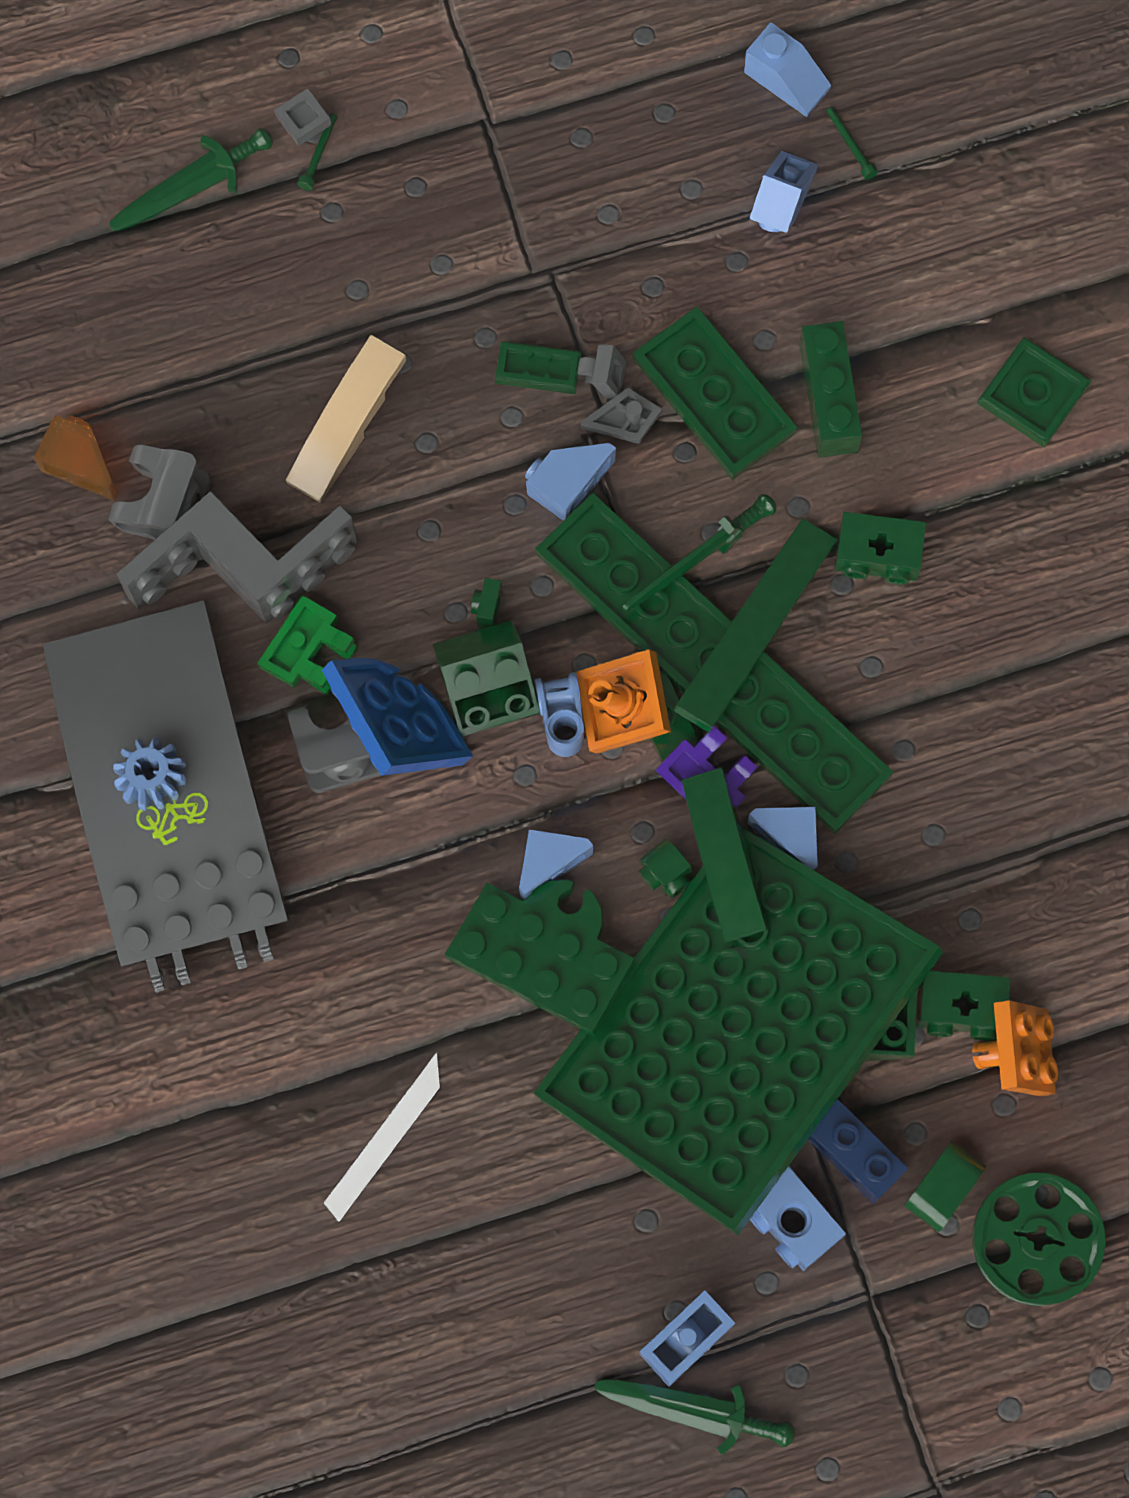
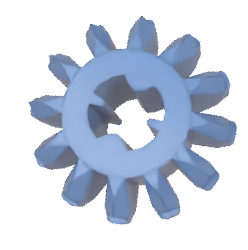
M154 737L149 747H145L142 739H136L135 746L137 750L132 753L129 749L122 748L120 753L126 762H118L113 765L114 772L120 775L114 781V786L118 791H124L123 799L127 804L138 800L140 810L146 811L150 806L151 800H154L157 808L163 810L165 803L162 798L167 795L173 800H178L179 794L173 786L186 784L187 779L185 775L180 773L186 767L185 761L182 757H175L177 750L174 745L169 744L162 748L159 738ZM148 768L154 769L155 777L151 780H146L145 778L146 774L144 771Z

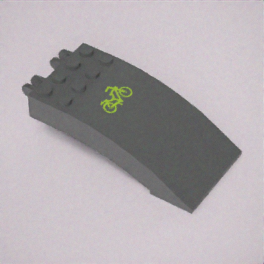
M199 601L44 643L43 648L67 760L120 965L127 966L146 960L155 992L165 990L166 982L157 957L172 953L177 979L181 982V985L191 983V978L183 950L229 937L238 969L248 967V956L246 949L243 947L240 934L252 930L256 932L258 950L264 962L274 960L266 927L289 921V916L255 795L205 601ZM156 737L160 739L162 748L169 744L175 746L177 750L175 757H182L185 761L186 767L180 773L185 775L187 781L185 785L173 786L179 794L178 800H173L166 795L162 798L165 803L163 810L158 809L154 800H151L148 809L143 811L138 806V800L127 804L123 799L124 791H118L115 788L114 781L120 775L114 772L113 765L118 762H126L120 753L122 748L129 749L133 753L137 750L135 746L136 739H142L145 747H149L151 740ZM148 768L144 771L146 780H151L155 777L153 768Z

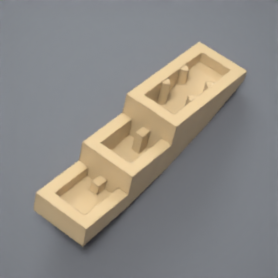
M370 335L306 440L286 478L287 484L319 503L322 502L365 438L364 430L385 401L384 393L405 364V354Z

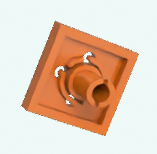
M648 649L576 672L590 752L598 754L671 732L655 651ZM642 692H646V694H647V698H646V700H645L644 702H643L644 694H643ZM630 721H632L630 727L626 728V725L629 724Z
M1010 1000L994 1003L997 1040L974 1043L972 1052H982L984 1054L973 1056L976 1067L978 1069H986L987 1067L999 1066L1002 1090L1036 1096L1056 1094L1055 1082L1058 1079V1067L1052 1055L1051 1039L1054 1036V1025L1048 1014V1009Z

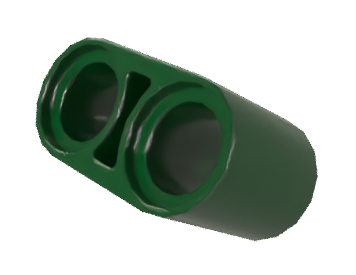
M951 1140L909 1197L904 1207L940 1232L987 1166Z

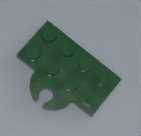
M548 881L535 888L524 901L486 883L445 953L447 960L595 1036L636 962L633 957L600 941L604 929L603 914L594 894L587 889L582 894V908L577 913L566 914L560 910V903L565 897L573 893L575 888L573 881Z

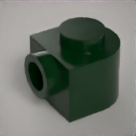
M666 838L639 859L642 868L637 872L652 891L659 887L666 896L669 895L670 898H674L682 893L691 883L688 879L692 876L691 865Z

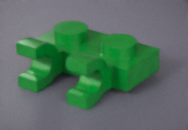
M302 595L257 664L260 669L293 688L296 687L302 678L313 688L327 696L331 691L330 684L322 672L323 667L313 663V659L323 644L344 659H352L358 650V646L354 644L355 640L353 637L334 628L339 621L336 614Z

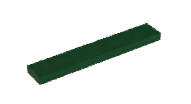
M801 519L676 704L674 709L676 713L708 733L711 732L835 546L836 538L807 520Z

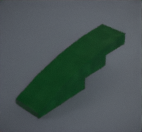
M721 767L683 779V788L694 833L725 942L768 930L756 891L758 887L746 851L748 849L724 769Z

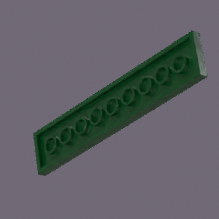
M594 493L589 495L535 548V554L639 652L648 649L655 651L659 670L665 673L669 680L683 693H685L732 623L683 576H680L661 591L625 612L622 606L658 575L671 567V565ZM763 652L716 723L805 807H815L816 817L834 834L848 822L894 773L765 652Z

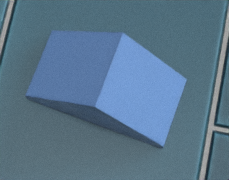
M815 807L755 808L749 814L747 824L769 844L816 871L818 863Z
M529 829L519 886L520 896L523 901L535 888L548 881L558 880L592 856L593 844L587 838Z

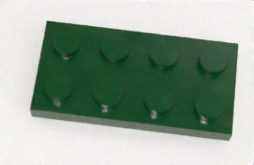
M697 306L633 352L632 359L732 480L797 433L798 427Z

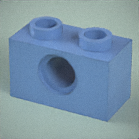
M789 1166L750 1219L763 1235L769 1231L780 1243L775 1249L789 1267L793 1269L798 1265L803 1271L846 1234ZM786 1211L800 1213L804 1219V1229L799 1233L787 1232L781 1225V1215Z
M704 1290L640 1351L639 1355L670 1387L734 1326L735 1322Z

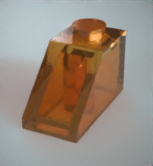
M54 415L34 456L40 471L115 501L118 493L91 426L84 420L74 416L64 419Z

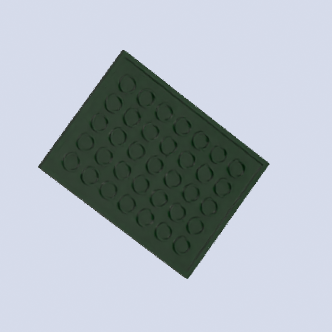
M743 827L741 828L748 848L746 851L758 887L756 891L768 930L725 942L705 870L702 866L634 957L636 963L595 1036L580 1030L533 1093L540 1101L737 1236L943 953L940 946Z

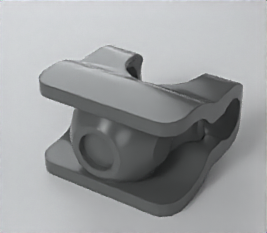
M135 445L128 462L143 476L152 478L151 488L147 495L135 502L117 501L113 503L108 520L124 532L155 540L209 493L212 484L211 477L204 470L197 469V459L191 453L173 449H160L147 445Z
M305 707L288 711V719L300 762L312 791L322 793L380 775L378 769L372 764L370 755L361 739L353 730L349 718L342 726L326 730L313 724Z

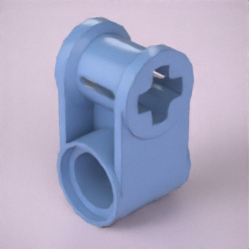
M576 672L569 673L568 678L544 682L541 678L534 679L540 715L543 716L547 743L550 750L561 757H570L577 754L584 744V723ZM563 726H569L576 731V735L569 740H561L554 733Z

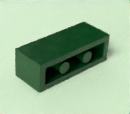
M843 321L802 326L799 348L817 456L821 458L858 453L862 432Z

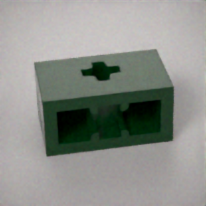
M843 512L839 530L835 571L843 572L845 577L851 579H866L869 575L884 577L886 582L896 585L908 584L909 581L916 582L921 569L926 522ZM875 545L883 546L884 556L876 555Z
M929 971L919 985L917 1028L927 1029V1035L935 1037H952L953 1031L970 1032V1039L996 1040L994 1003L1009 1001L1010 978ZM960 998L965 999L966 1006L973 1007L966 1016L960 1015V1008L952 1007L956 1005Z

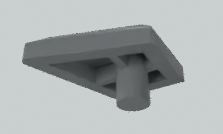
M627 388L581 421V428L640 444L662 413V409L635 391Z

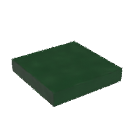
M1023 337L980 396L977 404L1045 448L1090 386L1091 380Z

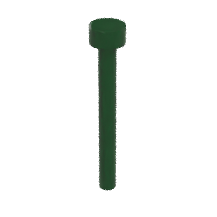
M828 108L826 110L828 116L863 168L861 170L863 178L869 180L876 176L878 173L876 166L868 163L834 108Z
M333 113L329 115L331 126L323 130L305 175L300 176L297 183L304 190L311 191L314 187L315 181L312 178L337 119V115Z

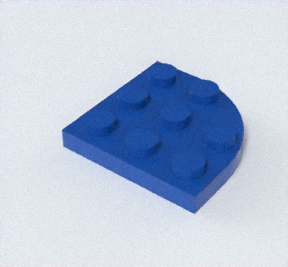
M353 658L331 660L322 669L330 684L332 693L338 698L350 720L353 730L358 734L370 755L372 764L378 769L381 776L462 766L473 757L443 705L421 683L415 686L409 679L397 675L396 673L400 671V668L377 659Z

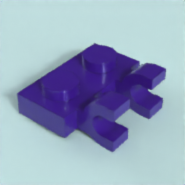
M713 727L711 732H706L694 747L684 739L662 761L655 771L686 800L682 780L715 770L716 768L706 759L727 738L716 727ZM741 756L725 774L735 808L746 798L737 788L757 768L746 756Z

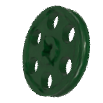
M1029 1173L1007 1180L994 1189L984 1200L973 1225V1252L983 1276L1002 1295L1025 1305L1048 1306L1074 1297L1091 1283L1103 1261L1105 1230L1102 1218L1095 1204L1077 1185L1056 1175ZM1050 1185L1057 1190L1059 1201L1054 1208L1045 1209L1038 1205L1035 1199V1192L1039 1186ZM1007 1197L1014 1200L1017 1204L1018 1213L1013 1221L1005 1222L997 1218L994 1213V1204L997 1199ZM1073 1215H1084L1091 1222L1092 1230L1087 1238L1078 1239L1070 1234L1068 1222ZM1039 1227L1044 1229V1237L1049 1238L1052 1242L1062 1243L1063 1246L1052 1243L1044 1245L1040 1248V1251L1034 1250V1242L1027 1240V1237L1016 1236L1014 1232L1022 1235L1033 1234ZM991 1240H1001L1008 1246L1009 1258L1004 1264H993L986 1257V1245ZM1074 1257L1082 1263L1084 1270L1080 1280L1070 1282L1062 1277L1059 1269L1060 1263L1064 1258ZM1025 1270L1036 1271L1042 1279L1041 1290L1035 1295L1024 1293L1018 1285V1278Z

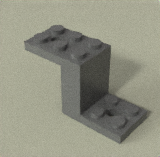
M210 491L116 575L128 599L140 610L146 603L152 605L157 602L166 592V586L177 576L182 578L190 573L197 564L196 559L201 556L267 624L274 617L280 619L285 616L293 607V600L304 590L310 592L323 581L325 577L324 572L334 563L337 565L344 563L354 553V545L357 544L351 516L339 506L277 561Z

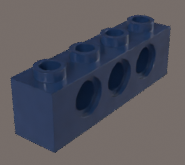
M838 1099L808 1138V1141L873 1205L908 1169Z

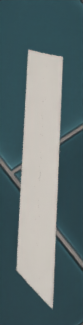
M437 1053L325 1200L324 1204L339 1222L440 1088Z

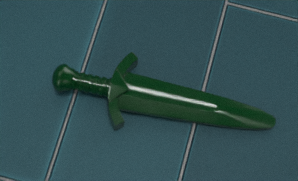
M257 128L250 139H246L245 142L239 143L240 145L234 146L235 148H231L229 151H226L213 139L202 135L200 145L203 149L210 152L167 178L121 210L110 221V228L113 231L130 228L228 179V191L237 193L238 178L234 168L235 163H239L246 157L248 158L251 154H255L256 151L271 149L273 145L271 134L264 128Z
M760 494L752 507L743 511L738 517L732 520L730 516H724L719 521L721 526L717 533L658 575L626 602L622 609L627 612L667 587L719 549L722 554L728 553L734 544L741 539L742 532L760 519L775 514L776 503L773 498L767 494Z
M600 1380L595 1384L596 1391L611 1400L655 1416L726 1437L727 1439L717 1447L721 1455L729 1451L738 1439L740 1432L743 1431L747 1434L758 1435V1437L771 1438L781 1447L789 1446L795 1436L794 1426L789 1421L772 1423V1421L760 1420L757 1417L753 1418V1416L748 1417L745 1415V1400L740 1385L731 1388L735 1402L628 1381Z

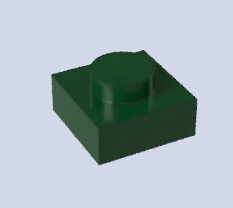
M485 578L482 590L475 589L471 614L476 615L478 629H484L496 624L502 596L500 580Z

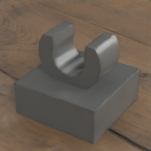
M308 88L275 109L276 117L298 146L331 126L330 117Z
M599 345L596 359L580 358L577 374L586 375L584 381L586 384L594 385L604 398L613 399L622 391L627 361L614 345Z

